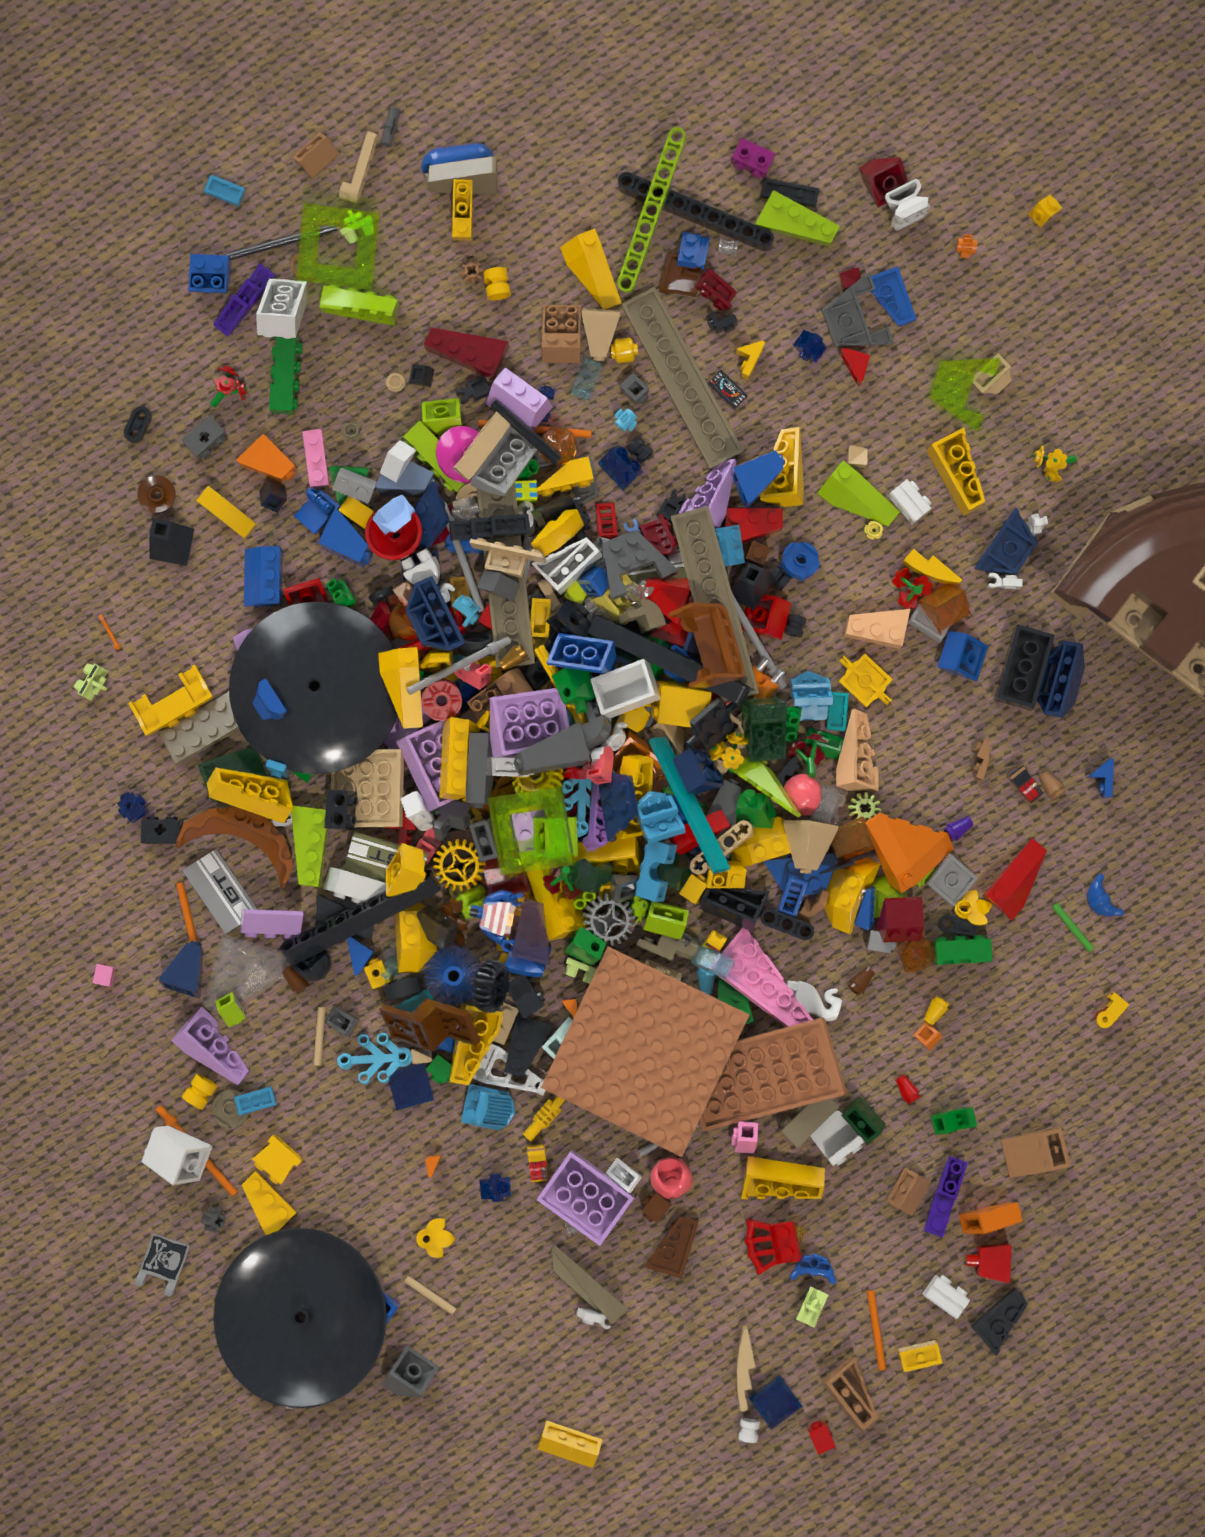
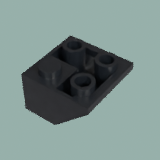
M153 518L149 536V559L187 566L195 529L171 521Z
M742 563L730 584V588L739 604L755 611L774 577L756 565Z

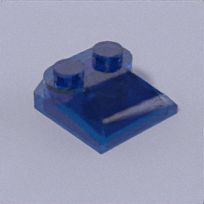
M780 1374L748 1397L771 1430L803 1407Z

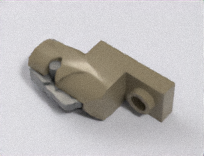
M684 932L681 940L661 935L656 946L654 945V940L644 936L643 940L639 938L636 944L638 947L671 961L675 954H677V957L693 961L700 945L697 940Z

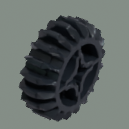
M487 960L478 968L476 978L473 980L472 1001L474 1006L481 1010V1012L495 1013L499 1011L500 1007L503 1006L504 1000H506L508 987L510 986V977H508L509 971L504 963L496 960Z

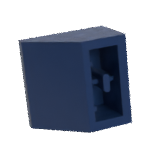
M689 748L672 759L687 792L697 795L724 785L722 774L716 768L715 761L710 759L709 751Z

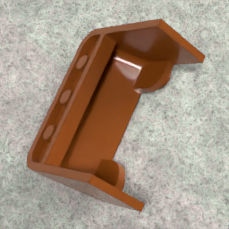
M692 602L668 613L669 617L681 618L683 629L694 633L704 668L698 670L697 681L690 683V688H707L744 677V665L730 617L724 605Z

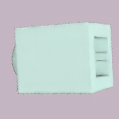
M570 1017L542 1045V1048L554 1059L573 1021Z

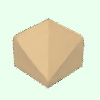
M849 445L847 464L851 467L866 468L867 448Z
M423 1048L411 1049L414 1064L427 1063L434 1060L433 1052Z

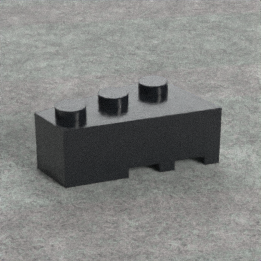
M707 888L699 909L752 932L770 891H754L750 888Z

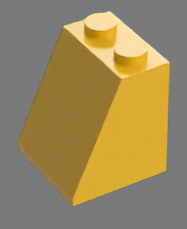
M657 681L656 684L661 699L655 701L654 705H652L651 715L657 723L692 728L689 722L711 703L712 692L705 688H690L689 684L692 682L688 681L682 684L677 681Z

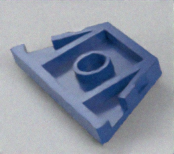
M825 854L819 868L812 870L811 874L800 873V869L795 868L792 858L764 862L783 892L791 875L808 881L804 895L820 894L823 890L826 891L833 871L821 875L819 872L836 865L839 854ZM791 883L792 886L802 888L801 884ZM789 889V892H792V893H795V894H798V895H799V893H800V892H798V891Z

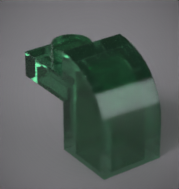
M583 858L570 863V872L567 877L570 883L577 889L588 893H596L600 891L602 884L609 882L614 867L610 863H606L594 868Z

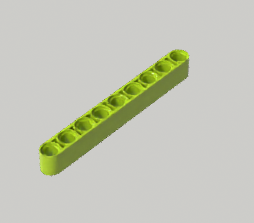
M679 127L671 129L668 134L618 278V287L624 293H631L636 287L686 143L685 132ZM674 134H682V140L674 142L672 140ZM668 152H675L676 157L674 160L666 159ZM662 170L670 172L667 179L660 178L659 175ZM655 189H663V195L655 197L653 195ZM651 206L657 208V212L653 216L647 214V209ZM643 225L651 227L648 234L641 233L640 230ZM637 243L644 244L642 252L634 250ZM631 261L638 263L636 270L631 271L628 269V264ZM625 279H629L632 282L631 287L628 289L622 288V282Z

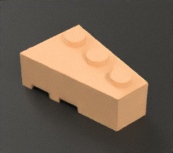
M910 609L850 615L847 619L844 637L900 649L903 645Z

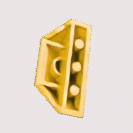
M776 817L773 828L755 827L754 836L744 841L730 853L732 861H740L744 867H748L791 854L783 825L784 819ZM742 827L741 832L747 834L749 827Z
M863 858L855 861V865L833 872L826 889L830 895L824 907L833 928L851 935L865 892L872 886L880 863Z
M420 902L394 915L398 973H417L437 952L434 913Z

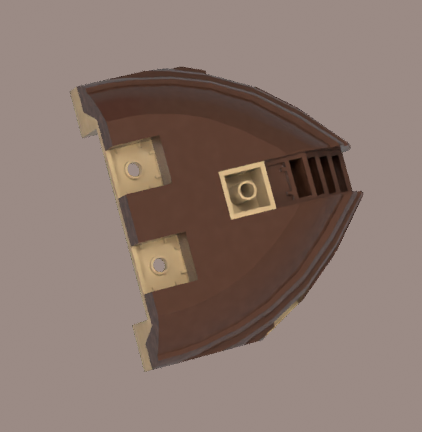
M1205 482L1152 494L1110 512L1086 542V546L1049 595L1079 619L1090 612L1204 700ZM1131 615L1138 617V625L1133 626L1130 624L1129 618ZM1194 664L1202 666L1203 671L1201 674H1196L1193 671Z

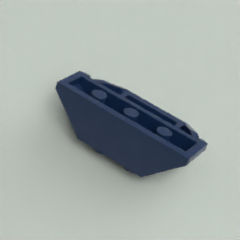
M433 576L415 583L405 612L421 645L446 652L465 645V641Z
M1063 641L1060 646L1050 652L1037 697L1043 714L1063 718L1075 705L1085 669L1082 643Z

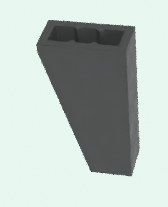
M576 723L520 751L514 757V767L518 770L519 776L585 765L590 760L581 723Z
M487 733L469 734L466 803L472 804V808H483V805H490L494 776L492 775L491 757L493 754L490 734Z
M724 779V785L720 787L707 814L709 815L722 809L731 825L730 828L716 835V839L736 824V807L742 788L739 787L740 783L729 779V781ZM732 836L725 838V846H732ZM728 854L725 857L727 860L729 859L730 854Z

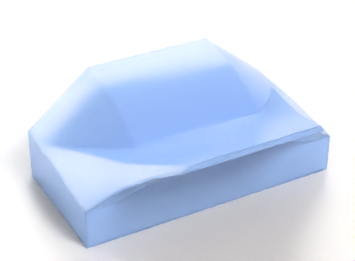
M400 495L379 509L373 520L385 535L389 532L395 533L411 520V514L415 510L406 498Z

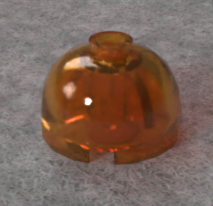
M553 427L542 435L541 438L562 456V461L558 465L566 464L575 458L577 441L571 431L563 427ZM539 451L541 457L545 461L551 463V461Z
M401 602L392 610L388 620L394 637L406 641L417 639L418 637L405 612L406 606H403L404 603Z

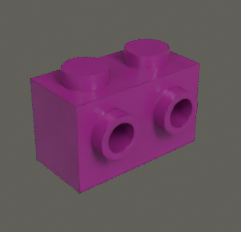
M741 138L732 156L731 164L739 171L746 170L750 172V175L754 178L764 179L774 161L776 153Z

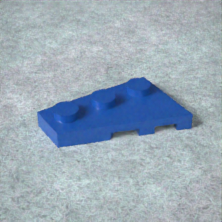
M899 267L871 276L875 286L871 293L898 327L917 321Z

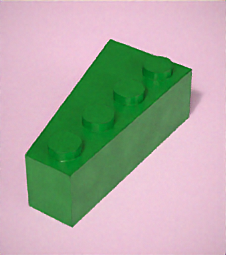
M297 335L296 338L290 339L273 336L276 340V346L272 347L275 365L271 366V379L274 380V383L270 384L269 410L272 414L294 415L295 410H298L299 406L296 391H300V380H297V377L302 369L299 354H303V343H300Z

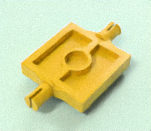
M866 654L854 663L848 660L845 655L839 662L847 670L838 682L864 707H867L873 700L878 698L886 706L892 701L884 691L893 679Z

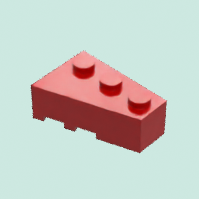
M727 508L724 517V527L739 525L742 544L781 532L783 528V508Z

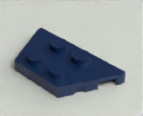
M434 481L414 506L415 513L422 524V538L418 545L422 549H429L450 521L445 510L444 499L440 498L438 492L440 485ZM396 533L394 538H398L400 533Z
M1017 508L1010 514L975 566V570L1016 575L1037 545V541L1030 533L1026 522L1024 523Z
M612 772L611 782L598 784L608 842L616 841L617 838L615 836L619 831L625 830L629 822L638 814L632 776Z

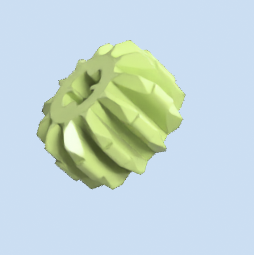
M867 792L864 793L863 798L858 793L856 795L858 801L854 798L850 800L855 806H848V809H854V812H851L849 816L851 817L856 814L857 817L854 819V822H858L861 818V825H865L866 819L869 820L877 815L874 812H881L880 808H875L876 805L880 804V801L873 803L875 795L868 799ZM867 804L869 812L862 813L860 805L864 806Z

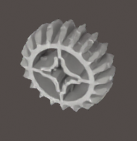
M605 893V900H602L601 896L598 895V903L591 900L594 906L592 908L588 905L586 906L590 913H583V916L588 917L589 920H584L583 924H589L590 926L585 928L587 931L592 930V934L603 939L606 944L607 940H609L610 945L613 946L614 939H616L618 944L621 943L619 937L622 936L625 940L628 939L624 933L626 931L630 934L632 933L628 926H635L634 922H629L630 919H635V915H629L633 909L632 907L626 909L629 905L628 901H625L623 904L621 902L615 903L612 897L609 899L608 894ZM609 904L604 914H595L598 908ZM615 905L623 910L625 920L615 917ZM611 914V917L616 921L607 926V922L602 918ZM593 919L603 922V934L595 929ZM623 925L619 932L609 935L613 926Z

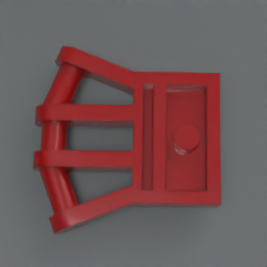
M754 1219L746 1220L747 1232L744 1243L747 1244L748 1248L747 1258H750L755 1266L757 1275H760L776 1264L802 1260L795 1221L769 1224ZM755 1227L769 1230L770 1235L754 1237ZM772 1241L773 1248L756 1250L755 1243ZM774 1254L775 1259L765 1266L762 1265L758 1256Z

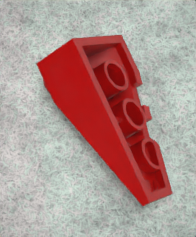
M1031 838L982 896L1012 921L1025 906L1047 850Z

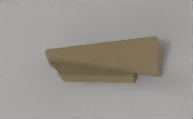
M553 1245L551 1247L552 1271L594 1310L598 1311L599 1309L607 1320L613 1324L627 1308L557 1246Z

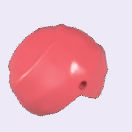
M799 774L790 778L784 785L785 791L801 816L812 815L821 801V787L815 779L807 774Z
M670 1156L660 1159L651 1172L650 1179L654 1190L667 1199L680 1197L689 1191L693 1184L691 1170L681 1158Z

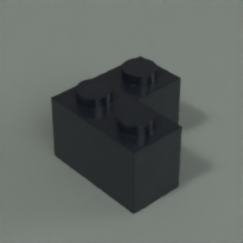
M520 975L509 982L508 992L524 1019L545 1006L543 1002L546 1000L541 991L536 992L533 985H535V982L531 976Z

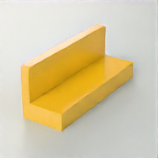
M546 1421L537 1449L593 1468L599 1454L602 1439Z

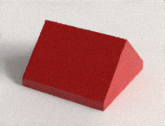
M320 578L283 589L289 606L305 602L329 603L323 581Z

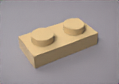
M503 1003V1006L499 1009V1011L504 1013L500 1031L493 1040L502 1045L505 1044L519 1012L517 1008Z

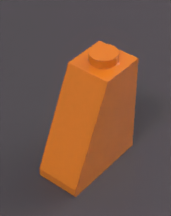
M264 434L236 459L240 466L281 482L290 481L296 475L295 471L297 468Z
M1007 1202L958 1214L963 1234H986L1023 1222L1018 1202Z

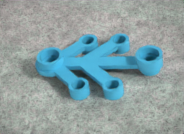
M588 778L586 780L569 779L564 781L560 787V790L567 794L578 783V790L559 804L560 809L566 812L572 809L573 804L578 801L577 837L587 834L589 829L588 823L585 822V808L587 805L590 809L591 797L586 792V787L592 793L593 782Z
M380 1033L377 1036L378 1043L382 1046L385 1045L393 1053L384 1054L370 1041L366 1034H361L358 1037L359 1045L368 1049L373 1055L351 1056L348 1053H343L339 1055L337 1063L343 1070H348L355 1064L373 1063L366 1072H361L358 1075L359 1082L366 1085L386 1062H392L386 1071H380L377 1075L378 1080L384 1084L390 1080V1076L399 1067H406L412 1062L411 1051L407 1048H398L389 1040L386 1033ZM385 1036L386 1041L380 1042V1038ZM363 1037L367 1038L366 1043L360 1042ZM405 1054L406 1058L401 1060L399 1056ZM348 1058L347 1063H342V1059ZM382 1074L387 1075L385 1080L380 1079ZM362 1076H368L366 1081H361Z

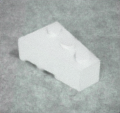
M586 537L555 554L548 555L546 563L534 562L532 565L562 595L603 555Z
M329 867L323 889L334 892L333 896L345 899V896L352 897V902L361 903L385 891L386 883Z

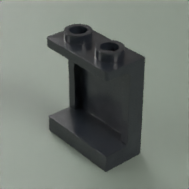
M572 491L531 511L540 532L549 521H556L565 510L572 509L578 510L584 523L583 527L586 530L590 529L588 524L590 518L587 512H583L581 509L583 503L580 497H575Z

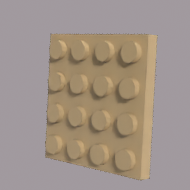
M402 749L375 750L370 756L352 767L331 773V790L357 792L358 804L355 811L356 824L354 827L403 826L401 798L403 797L404 757ZM343 816L340 818V823L343 822Z

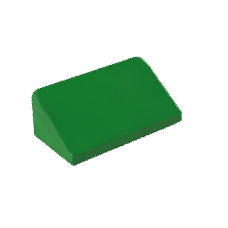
M808 727L806 736H811V733L822 735V739L827 740V743L817 742V747L821 748V752L826 757L838 760L844 738ZM805 738L806 746L803 749L806 750L808 745H813V740Z

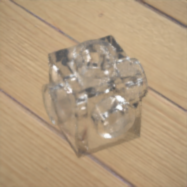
M474 495L453 501L454 509H452V515L455 520L479 518V504L476 503Z

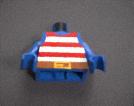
M500 890L490 894L488 897H484L483 907L471 905L469 916L480 918L479 928L482 929L483 933L502 946L505 952H510L513 950L509 948L508 944L515 945L516 942L512 939L507 940V938L510 937L515 907L523 904V902L518 901V898H522L523 894L518 893L515 895L514 893Z

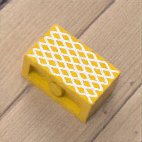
M935 1340L897 1349L901 1368L904 1372L942 1364L939 1346Z

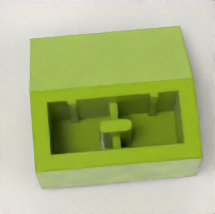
M547 815L533 818L535 856L547 858L578 856L577 817Z
M649 900V909L647 910L643 930L681 940L689 910L688 908L667 902Z

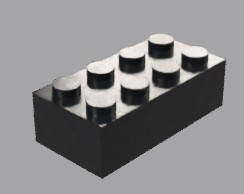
M1019 624L1014 627L994 701L1029 711L1035 708L1053 644L1054 634Z

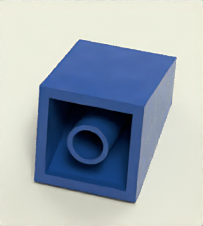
M776 450L733 467L731 475L745 508H749L781 474L785 462L781 454L778 455Z
M334 509L318 542L323 550L364 568L372 560L371 549L340 511Z

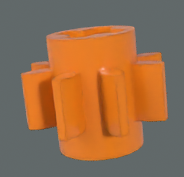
M964 234L962 238L957 239L956 252L961 254L960 258L969 259L971 254H976L977 240H973V235Z

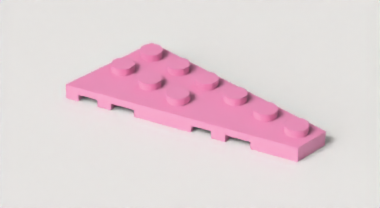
M742 928L714 962L710 970L785 1027L813 1020L804 1006L798 1002L791 988L786 985L784 978L772 961L759 947L757 940L752 937L749 930Z

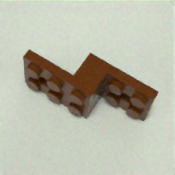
M426 999L412 1013L385 1004L379 1009L391 1038L431 1052L447 1037L474 1046L481 1042L472 1016L467 1010H461L430 999Z

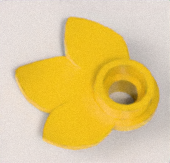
M977 890L967 891L962 900L956 903L954 911L959 918L967 919L971 924L981 926L988 923L985 915L990 911L992 903L978 899ZM964 908L967 912H963L961 909Z
M442 1218L431 1220L427 1224L426 1229L420 1230L416 1236L418 1246L426 1249L428 1255L434 1258L443 1257L442 1248L450 1246L455 1240V1237L450 1232L444 1230L445 1219ZM428 1235L429 1241L424 1243L423 1237Z

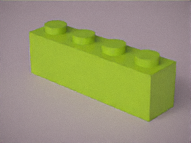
M330 284L323 287L319 308L323 313L395 326L400 304L398 299L391 295L382 297L377 296V293L367 291L366 293H361L354 288L345 290L340 289V286Z

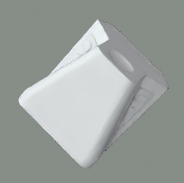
M914 179L888 192L885 196L886 202L894 213L891 227L895 231L922 219L928 214L927 210L930 208L928 203L929 197L917 196L921 189V183L918 179Z

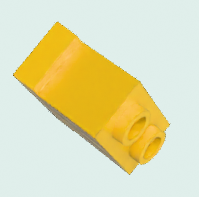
M274 1134L268 1140L270 1144L252 1160L255 1161L254 1165L260 1171L265 1170L269 1174L268 1177L275 1184L279 1182L282 1185L294 1165L296 1167L299 1166L304 1159L280 1137Z

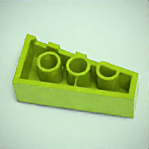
M774 190L755 225L765 228L772 233L830 247L840 227Z
M418 421L401 437L405 444L416 450L417 459L422 464L426 463L431 468L429 471L433 472L437 479L440 477L444 481L443 485L449 492L454 491L456 493L466 484L456 482L442 472L436 460V446L439 440L421 421Z
M293 806L291 811L299 885L321 888L329 832L328 828H324L326 810Z

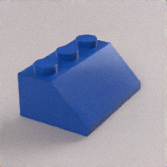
M261 546L246 549L244 607H282V548Z
M558 633L547 660V665L597 673L609 672L616 659L614 641Z

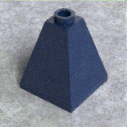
M191 941L184 945L158 980L163 988L200 999L203 966L201 943Z

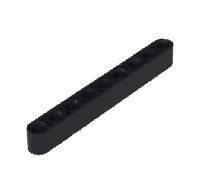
M630 172L620 174L618 177L619 191L645 202L652 182ZM627 180L631 182V185L624 186L622 182ZM644 187L648 189V192L641 193L639 189ZM655 189L653 195L655 197L663 195V189ZM669 189L662 210L760 251H768L772 248L774 235L771 231ZM675 202H681L683 206L681 208H676L673 204ZM698 209L701 213L693 215L691 210ZM710 216H715L718 220L716 222H711L708 220V218ZM731 223L735 228L728 229L725 225ZM748 230L752 232L753 235L747 237L743 234V232ZM767 238L770 242L763 244L760 239Z
M595 614L587 631L602 640L614 641V646L645 659L690 682L697 681L698 670L704 668L702 663L598 614ZM738 680L705 689L736 704L743 705L751 687Z
M425 870V879L422 883H419L415 890L391 897L386 896L385 890L286 940L281 944L280 951L289 964H298L438 893L441 889V884L432 870Z

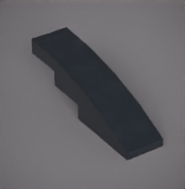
M529 514L490 516L489 518L450 521V541H467L470 539L476 540L477 538L491 539L530 534Z

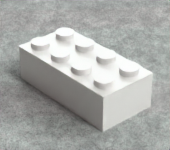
M268 280L256 314L257 335H263L264 337L278 336L285 339L296 338L307 305V281Z

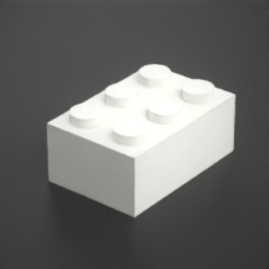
M645 659L590 679L601 715L608 719L661 699L651 665Z

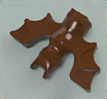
M452 898L449 900V903L445 902L442 904L443 907L435 911L434 920L445 924L443 931L449 934L452 943H457L461 948L465 945V938L458 930L468 932L467 924L469 922L455 914L463 910V901H457Z

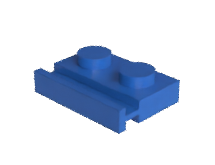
M683 232L677 265L695 269L700 267L701 270H704L710 236L704 238L701 237L702 235Z

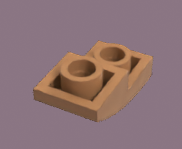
M987 739L982 740V742L978 741L973 751L976 753L974 758L981 760L980 763H976L972 771L975 773L973 778L978 781L983 780L988 767L990 750L989 740Z

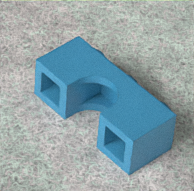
M663 840L650 844L646 843L644 848L645 857L640 865V877L635 886V896L655 902L664 901L668 882L658 877L657 867L660 863L673 864L677 844Z

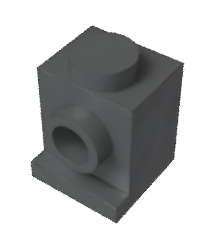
M634 373L620 385V391L635 405L639 402L643 404L649 397V388ZM634 389L639 390V394L634 395L632 391Z

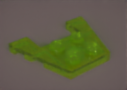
M1001 359L940 361L929 399L974 430L979 431L984 414L965 409L976 370L996 376Z

